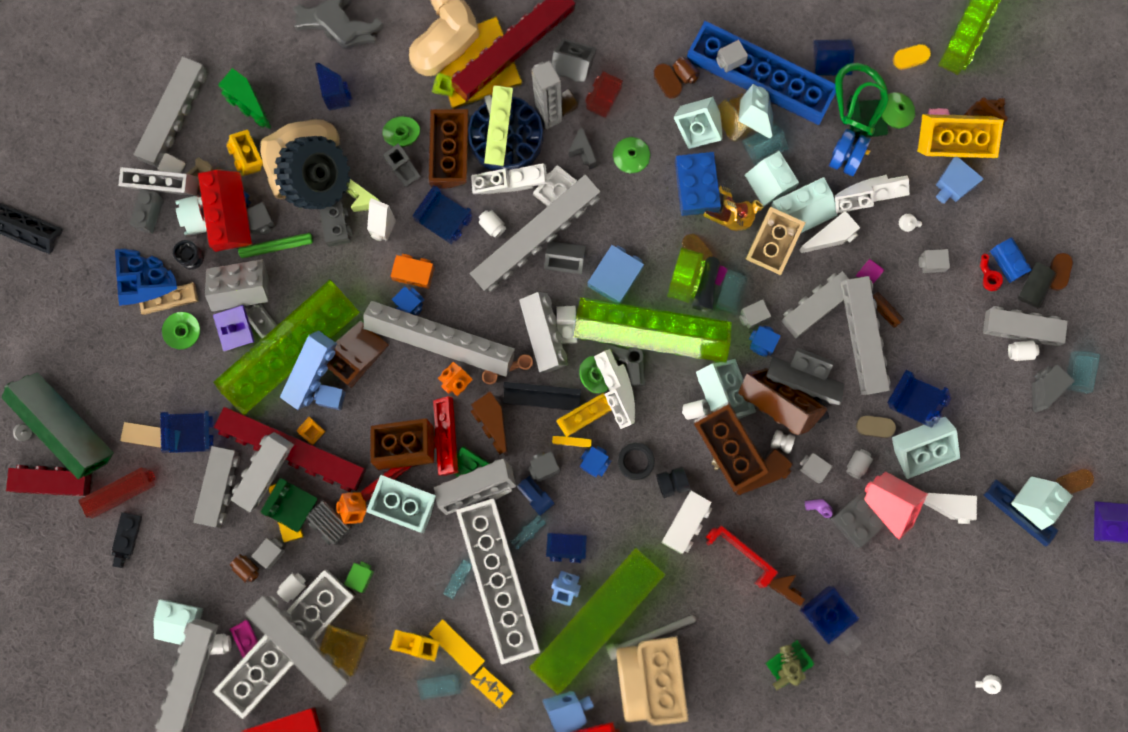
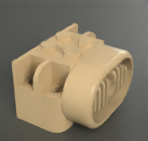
M677 637L645 640L640 642L638 646L618 648L616 655L625 720L627 722L648 720L653 725L688 721Z

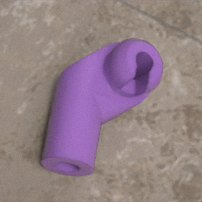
M825 500L805 501L806 510L816 509L825 518H830L833 515L832 507Z

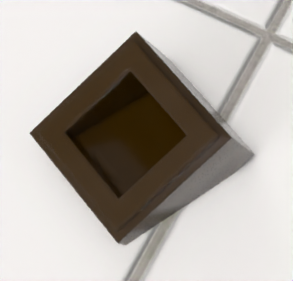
M569 89L561 94L562 117L578 108V103Z

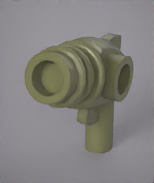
M791 644L779 647L780 653H783L781 657H785L781 662H786L782 664L783 670L779 671L781 678L772 684L776 691L789 682L798 686L806 678L800 661L794 660L797 658V655L792 656L795 652H791L794 650Z

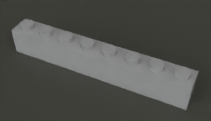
M585 174L469 274L485 292L494 291L499 286V281L503 278L505 280L514 273L512 270L517 266L519 268L528 261L527 258L531 254L536 255L542 249L541 246L546 241L550 243L555 239L556 233L560 229L563 231L571 224L570 221L574 217L579 218L585 213L584 209L588 205L593 206L600 200L599 196L601 194L599 189Z
M374 301L370 302L364 312V329L505 377H507L513 364L514 348Z

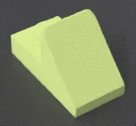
M351 179L350 183L347 182V193L356 199L351 206L353 212L369 210L371 198L380 202L379 199Z

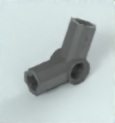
M609 340L606 350H611L616 361L627 364V373L631 386H645L643 352L641 349ZM636 353L640 359L636 362L631 361L629 355Z

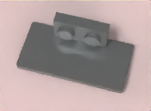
M797 348L791 363L772 357L767 377L772 381L788 385L794 390H801L812 397H819L830 404L840 405L842 402L844 384L828 378L834 361Z

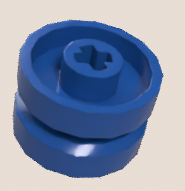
M846 128L833 150L829 167L838 170L845 160L847 162L843 169L844 173L853 177L871 139L861 135L854 145L852 143L855 138V132Z

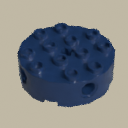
M512 96L504 166L484 164L490 115L486 102L480 106L471 116L468 128L471 150L478 162L490 171L512 170L532 165L541 153L544 140L541 118L534 108L523 99Z

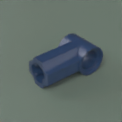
M530 476L517 486L539 516L543 515L555 504Z

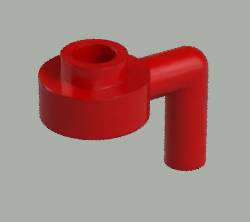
M983 254L980 261V268L984 273L983 286L989 291H997L1002 286L1003 277L999 272L990 270L988 266L989 255ZM989 281H994L996 284H990Z

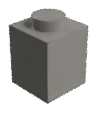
M737 40L719 49L716 60L719 67L724 68L727 73L746 63L748 55L740 41Z
M948 249L925 250L919 257V267L922 268V272H946L950 268Z
M764 300L743 308L739 316L743 326L747 325L748 329L762 324L771 318Z
M812 453L809 456L805 455L801 460L800 465L802 467L799 471L819 484L824 480L832 465Z
M266 538L251 557L264 568L271 569L285 550L281 548L283 544L276 538H273V540Z

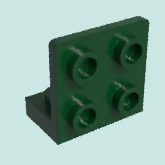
M850 95L846 103L847 114L849 113L854 95ZM857 97L850 119L868 126L881 99L859 101ZM882 116L874 126L875 131L873 135H869L867 132L849 125V130L855 132V138L861 135L877 137L888 134L887 123L883 120Z
M280 478L260 513L278 521L295 532H299L307 519V515L310 514L318 499Z

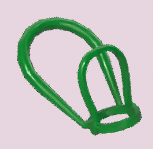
M860 63L847 64L839 70L835 78V91L841 121L846 125L849 124L867 132L869 135H873L875 131L874 126L888 104L887 86L879 73L868 65ZM850 71L865 72L876 83L866 82L856 89L849 113L844 117L843 78ZM866 86H874L880 90L881 100L868 126L851 120L850 118L852 117L860 91Z

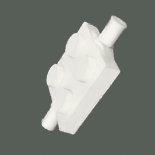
M556 165L547 174L548 183L539 185L533 192V195L546 206H549L574 185L577 180Z

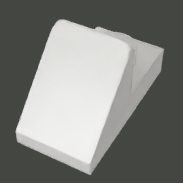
M556 306L557 328L562 336V344L577 343L575 306Z

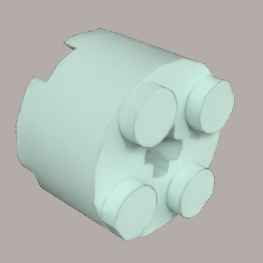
M195 195L176 200L175 203L179 205V208H176L177 218L180 226H185L186 228L185 236L189 237L207 232L202 197Z

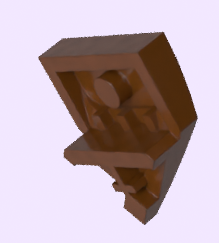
M982 97L980 101H976L964 114L966 116H994L1004 120L1003 127L1008 120L1004 110V98L987 100Z

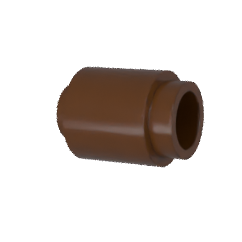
M682 56L673 64L674 72L685 84H693L699 79L700 71L688 58L686 59Z
M239 554L230 563L232 571L245 583L248 581L252 583L259 576L258 571L260 568L247 556Z

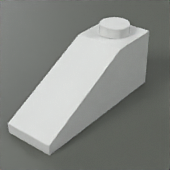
M371 198L367 229L373 239L387 241L396 223V219L389 205Z
M844 211L806 242L799 251L805 253L841 245L847 240L850 243L858 236L857 232L860 227Z
M927 493L925 505L952 520H958L959 524H970V521L977 520V496Z

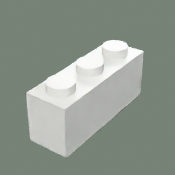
M690 491L661 543L680 554H683L684 551L688 553L693 544L690 540L694 534H699L703 526L700 522L703 517L707 519L712 510L709 506L712 502Z

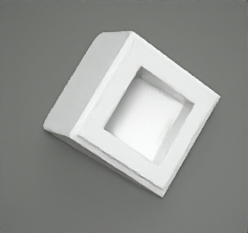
M165 153L157 169L163 172L181 173L186 163Z

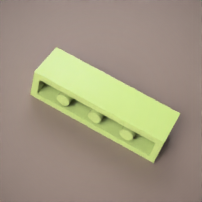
M493 86L484 164L504 166L513 88Z

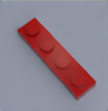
M447 396L433 400L439 476L458 473L453 397Z

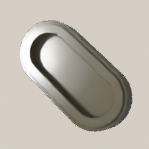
M863 416L858 419L856 429L864 436L889 438L895 433L896 425L888 418Z

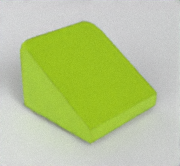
M442 73L437 74L432 93L452 97L454 91L451 87L452 77Z

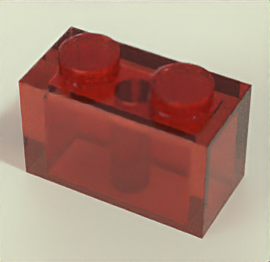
M602 72L600 77H596L593 84L595 88L592 93H588L585 102L587 103V110L607 118L623 87V80Z

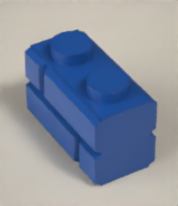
M1012 237L990 250L1009 283L1032 270L1029 264L1026 263L1025 257Z

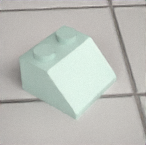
M752 84L740 99L739 121L771 138L773 111L769 93L764 88Z
M713 97L679 107L674 119L688 149L722 140L721 114Z
M780 151L765 158L745 174L746 179L763 207L793 191L799 183Z
M1031 476L1011 504L1043 530L1055 523L1073 496L1057 482Z
M159 600L154 616V639L181 644L185 639L184 629L186 624L195 618L201 619L203 608L169 600Z

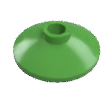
M901 93L888 94V104L882 114L883 120L894 128L907 127L915 117V108L912 101Z
M396 117L385 124L382 133L384 140L389 145L395 146L399 143L401 147H406L418 139L420 128L418 123L412 118Z
M629 137L617 143L613 151V160L616 166L623 172L637 173L648 165L650 151L645 142L638 138ZM634 151L635 155L630 156L628 152Z
M177 312L165 320L162 326V336L170 347L179 350L187 349L198 340L200 325L193 315L187 312ZM182 329L186 330L184 335H180Z
M594 356L583 360L579 370L583 385L593 393L606 392L609 388L605 384Z

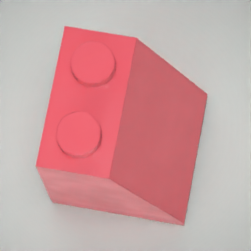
M884 472L881 476H876L873 482L870 481L865 489L867 494L864 500L895 537L900 539L914 526L928 494L888 472Z

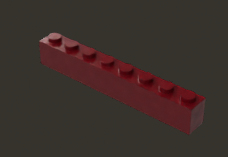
M545 0L543 3L539 2L530 14L526 13L523 15L518 24L510 26L505 35L497 37L493 45L489 48H484L475 60L471 59L462 71L459 70L454 73L451 79V87L468 102L574 11L575 2L573 0Z
M223 407L214 426L215 429L219 430V435L228 439L231 435L236 438L235 442L244 446L249 443L254 446L253 450L258 452L261 448L260 442L263 437L276 432L294 444L285 459L289 461L287 465L296 469L301 466L306 469L305 473L314 477L317 474L324 476L323 481L332 485L335 481L341 484V489L351 492L352 489L358 490L366 473V469L226 407Z

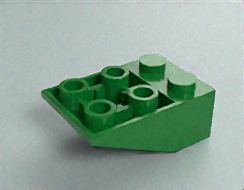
M232 68L218 84L222 90L221 94L233 107L237 105L246 117L249 118L251 116L254 118V122L261 128L266 126L268 129H271L272 127L247 78Z

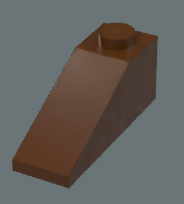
M774 449L764 460L769 473L737 490L735 495L740 496L778 481L781 477L785 479L792 472L789 468L793 464Z

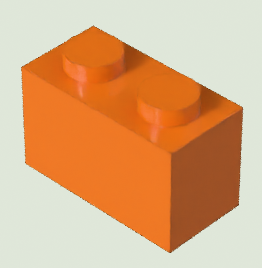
M402 254V256L396 255L390 277L396 282L429 289L435 267L428 259L420 258V260H416L407 254Z

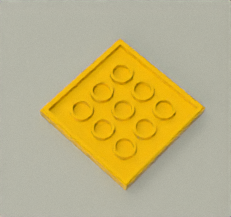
M497 17L478 23L479 37L463 55L448 64L440 73L452 77L457 71H462L471 59L475 60L484 48H489L493 45L497 37H502L503 33ZM512 63L468 102L454 90L452 97L448 96L452 108L455 109L483 99L484 96L492 95L494 85L510 88L522 85L515 63Z

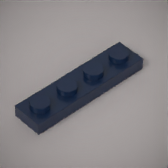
M997 479L991 483L984 493L988 500L1045 547L1050 545L1058 530L1052 525L1043 530L1037 527L1011 504L1016 495Z

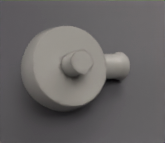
M25 423L18 424L13 429V436L18 441H26L32 435V430Z

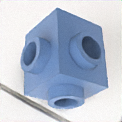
M561 571L559 578L554 577L551 589H554L552 601L571 606L573 596L578 597L581 587L577 585L579 576Z

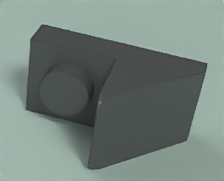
M581 128L572 143L568 155L570 158L581 154L583 164H587L589 169L596 167L597 161L585 132Z

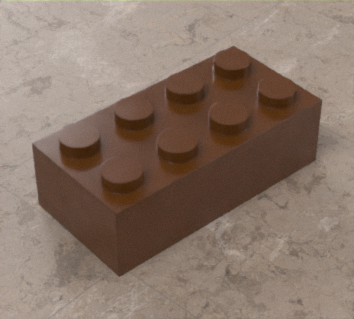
M729 401L694 421L696 429L734 492L769 473L766 463Z

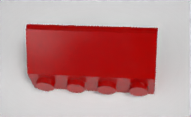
M213 170L198 173L209 247L217 252L253 245L241 172Z

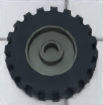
M323 136L295 138L294 141L286 143V148H282L279 151L281 156L276 157L275 164H277V168H274V174H277L275 183L280 186V194L286 195L285 200L293 203L298 208L325 209L335 205V201H340L343 198L342 193H346L348 189L346 186L347 182L350 183V177L348 176L350 166H347L346 163L348 161L347 156L342 154L343 149L340 146H336V142L333 140H328Z

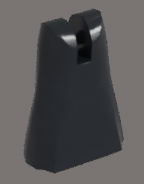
M714 256L707 258L704 263L702 278L691 306L693 309L713 312L715 281L720 267V261Z

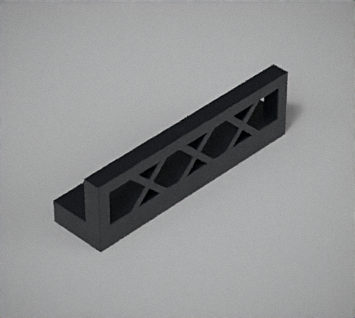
M0 203V210L3 211L0 212L1 235L47 254L53 252L54 240L62 234L63 228ZM10 217H18V218H21V219H15V220H14V219H11ZM26 224H35L37 226H28ZM49 230H50V231H52L53 233L50 235V234L45 233V232H43V231H49Z
M504 382L503 404L571 411L580 407L581 389Z

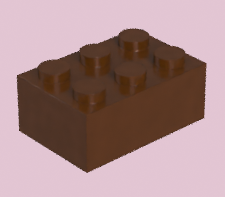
M425 418L371 426L370 462L378 470L434 463L433 425Z

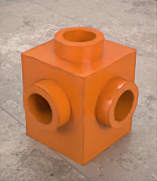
M454 362L444 369L437 378L443 383L441 385L442 389L448 394L452 392L456 396L463 392L466 386L473 380Z
M361 492L342 493L336 505L343 524L362 523L367 509L366 501L363 500Z

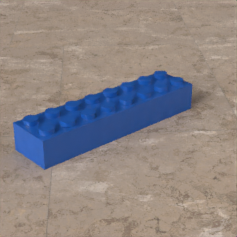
M704 21L688 51L687 58L694 65L745 90H748L752 84L762 87L769 93L770 102L817 125L820 124L836 93L834 83L707 21ZM739 40L748 55L746 63L726 73L724 68H720L717 63L718 51Z

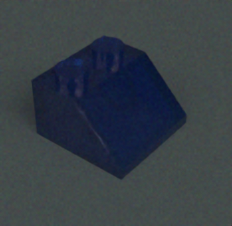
M315 63L322 98L328 110L351 106L349 100L352 99V94L347 81L344 82L341 75L321 63Z
M829 585L799 610L811 627L828 645L859 620L836 589Z

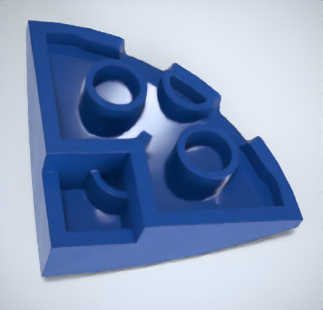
M115 249L119 306L149 301L177 289L176 279L172 271H168L163 266V262L156 257L151 256L147 259L140 257L139 251Z

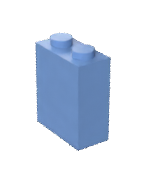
M611 245L589 279L587 287L620 306L642 272L644 264L637 256L633 255L631 257L626 254V250L622 247Z

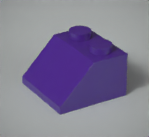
M1095 501L1094 541L1128 543V504Z

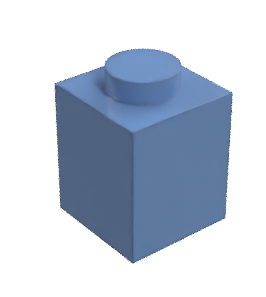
M320 384L319 389L315 391L314 400H316V404L319 406L341 410L346 392L343 389Z

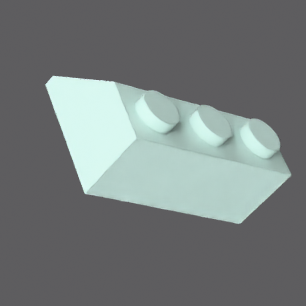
M824 177L774 200L771 204L772 208L806 222L801 233L838 216V213L835 211L833 193Z
M735 359L713 363L696 372L711 411L729 401L739 419L756 412L753 403L745 401L743 396L738 394L743 383V377Z
M946 416L892 437L894 451L906 479L960 459L957 429Z
M380 475L366 512L424 534L436 496Z

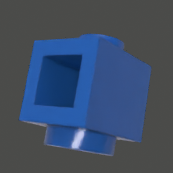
M404 286L392 298V301L397 306L396 309L417 316L422 311L421 307L423 306L422 302L424 299L414 288L408 289Z
M759 326L757 331L753 329L749 340L752 341L750 349L760 356L767 357V355L773 353L781 335L774 333V330L768 326Z
M592 446L590 450L586 449L581 457L583 462L580 468L595 478L598 475L602 477L611 460L606 455L607 451L599 446L597 448Z

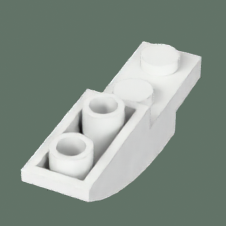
M545 164L512 170L501 169L471 175L473 194L519 191L548 183Z
M887 175L856 183L835 195L836 213L872 207L875 201L909 195V178L906 175L888 179Z
M608 349L594 356L603 375L605 384L610 392L605 394L607 402L613 411L616 422L619 424L620 429L633 424L635 421L634 396L624 364L618 366L611 350Z

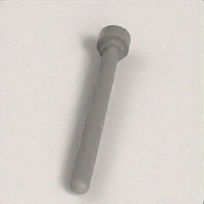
M694 615L688 616L620 645L618 643L606 645L609 657L613 661L617 659L616 651L618 648L638 646L642 641L656 639L695 623L696 617Z

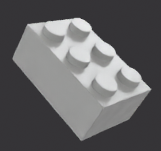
M263 259L206 269L205 297L211 311L268 302V273Z

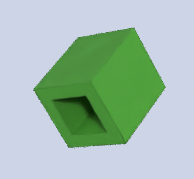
M360 561V564L354 563L344 585L365 593L374 574V571L370 569L371 565Z

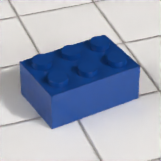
M714 152L676 156L675 169L681 216L704 214L705 211L719 212L721 204Z

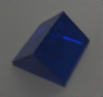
M851 40L813 41L816 75L837 76L841 68L847 64L854 63L855 49ZM853 71L848 72L846 75H852Z

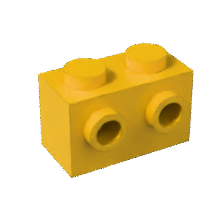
M248 129L231 134L227 149L229 154H233L235 158L234 164L237 171H240L242 176L260 171L263 162Z

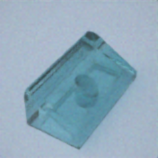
M457 673L417 680L421 700L460 694Z

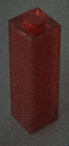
M141 467L78 501L86 518L93 519L154 487L153 481L155 476L151 470Z

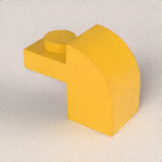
M395 629L390 649L435 661L440 641Z

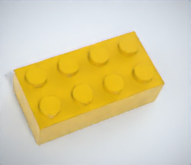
M923 114L917 152L925 156L998 158L1004 120L994 116Z

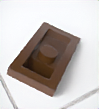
M796 575L771 580L768 587L797 606L802 605L805 600L801 597L802 593L793 587L791 590L789 589Z

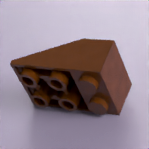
M360 321L336 341L335 355L328 362L327 367L352 388L389 345L374 332L364 329V324Z
M488 392L471 404L473 410L470 412L478 423L482 421L484 426L481 428L489 439L493 438L495 440L492 444L499 455L503 453L506 457L508 456L504 414L492 393Z

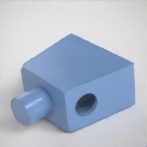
M954 157L936 184L941 189L936 198L942 203H945L949 198L957 202L984 178L959 157Z
M573 691L543 700L555 732L576 731L587 722L583 712L594 707L589 696L578 701Z

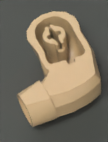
M430 0L440 18L432 23L429 29L415 39L410 46L409 60L411 66L418 73L425 76H433L440 73L448 64L463 55L479 37L480 33L476 19L464 0Z
M318 119L295 122L285 125L261 140L263 166L275 198L285 199L286 195L280 194V186L275 183L277 174H274V168H277V164H275L276 157L281 156L279 151L282 148H286V143L307 136H323L328 140H333L336 142V146H338L340 143L339 134L332 124Z

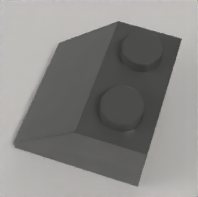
M562 38L554 50L551 65L558 76H566L576 82H585L597 48Z
M1058 364L1052 367L1047 366L1034 376L1036 380L1032 383L1033 411L1037 413L1049 408L1075 381Z

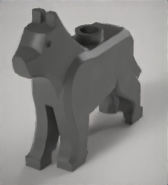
M326 0L317 7L307 8L303 5H297L293 8L296 13L295 20L297 23L294 26L297 31L304 29L325 30V35L331 41L334 39L345 49L361 44L375 43L374 35L383 29V23L377 17L372 23L349 21L344 10L353 0Z

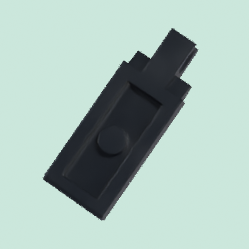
M121 512L111 556H114L112 566L123 568L125 559H130V556L133 555L142 516Z

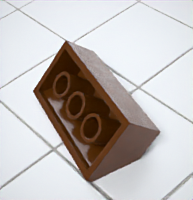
M431 109L429 184L431 188H453L467 183L468 109Z
M768 368L746 374L738 394L743 396L745 401L756 405L761 412L769 414L777 423L785 425L793 434L801 435L809 432L827 411L826 407L802 391L794 390L788 385L772 381L767 377Z

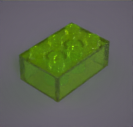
M681 248L667 297L689 303L690 298L694 299L706 262L702 260L704 254Z

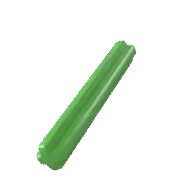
M310 233L240 247L238 252L241 258L312 244L313 238Z

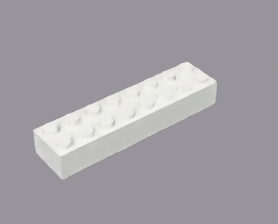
M495 499L456 510L501 664L539 653V645Z
M326 569L294 602L287 612L292 616L293 619L291 621L296 626L299 624L306 630L307 633L305 635L310 640H316L356 595ZM264 635L213 692L243 719L294 663Z

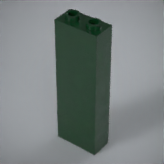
M38 372L32 375H25L16 382L11 381L4 387L5 390L1 398L78 480L109 463L114 452Z

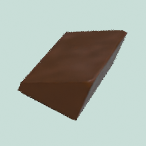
M879 292L873 295V299H875L877 304L876 310L893 328L897 327L904 318Z

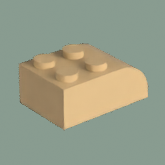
M770 207L745 259L781 275L806 222Z

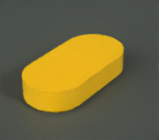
M916 45L899 50L893 57V63L899 69H907L924 64L930 57V50L925 45Z

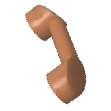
M527 354L520 355L517 361L513 362L509 372L518 368L523 370L531 368L533 364L532 358ZM484 370L482 380L486 384H493L496 382L497 377L501 375Z

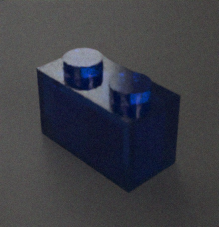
M547 533L546 557L550 558L551 562H562V558L570 559V563H581V559L585 560L587 535Z

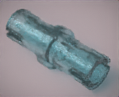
M539 515L526 527L523 526V530L510 540L512 545L520 540L515 546L517 550L530 538L533 539L535 537L534 534L547 524L542 520L536 525L541 519Z
M464 559L461 560L456 572L451 575V580L443 592L444 595L454 600L459 588L466 582L464 580L472 568L471 563Z

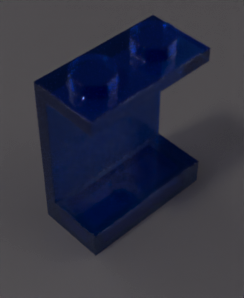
M434 185L412 215L416 222L450 244L460 238L464 225L468 226L473 218L470 208L464 209L441 194L440 189Z
M906 370L887 403L890 409L932 428L935 423L939 422L944 406L947 407L949 405L951 394L948 388L944 387L943 390H940L916 379L913 372Z
M209 411L192 414L160 412L161 452L210 451V446H214V437L210 435L209 428L213 427V416H209Z

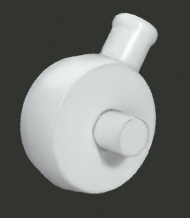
M904 214L899 220L900 228L907 232L912 231L916 226L921 227L922 222L917 221L912 214Z
M988 675L984 677L983 681H976V688L983 687L986 692L995 694L1001 690L1002 683L999 677Z

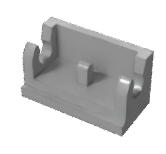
M261 303L253 304V307L250 309L245 308L248 321L267 344L283 333Z

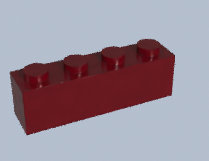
M16 465V468H8L7 492L90 496L91 473L78 480L65 467H54V470H47L48 467L35 466V469H28L29 466Z

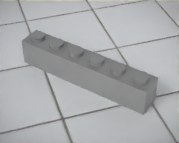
M185 57L181 58L133 154L138 160L158 168L164 154L173 146L175 142L174 137L177 131L181 130L185 115H188L190 112V104L198 96L200 84L206 80L207 71L202 64Z
M550 61L538 63L532 69L535 111L540 116L545 130L562 122L561 81Z
M869 276L841 281L861 395L890 391V377L887 375L885 368L887 367V360L883 356L882 351L884 343L879 334L880 321L876 318L875 312L877 304L872 296L873 283Z
M262 596L245 614L329 700H332L350 682L348 673L343 668L338 669L333 664L335 660L328 653L324 655L319 650L321 646L314 639L310 640L305 635L307 632L301 625L298 624L296 626L291 621L293 618L286 610L282 612L277 607L279 603L272 596Z
M198 618L186 624L184 629L185 639L184 642H181L178 653H180L179 659L174 663L172 672H174L173 679L167 685V691L169 692L161 705L163 712L156 722L155 728L157 732H187L219 625Z

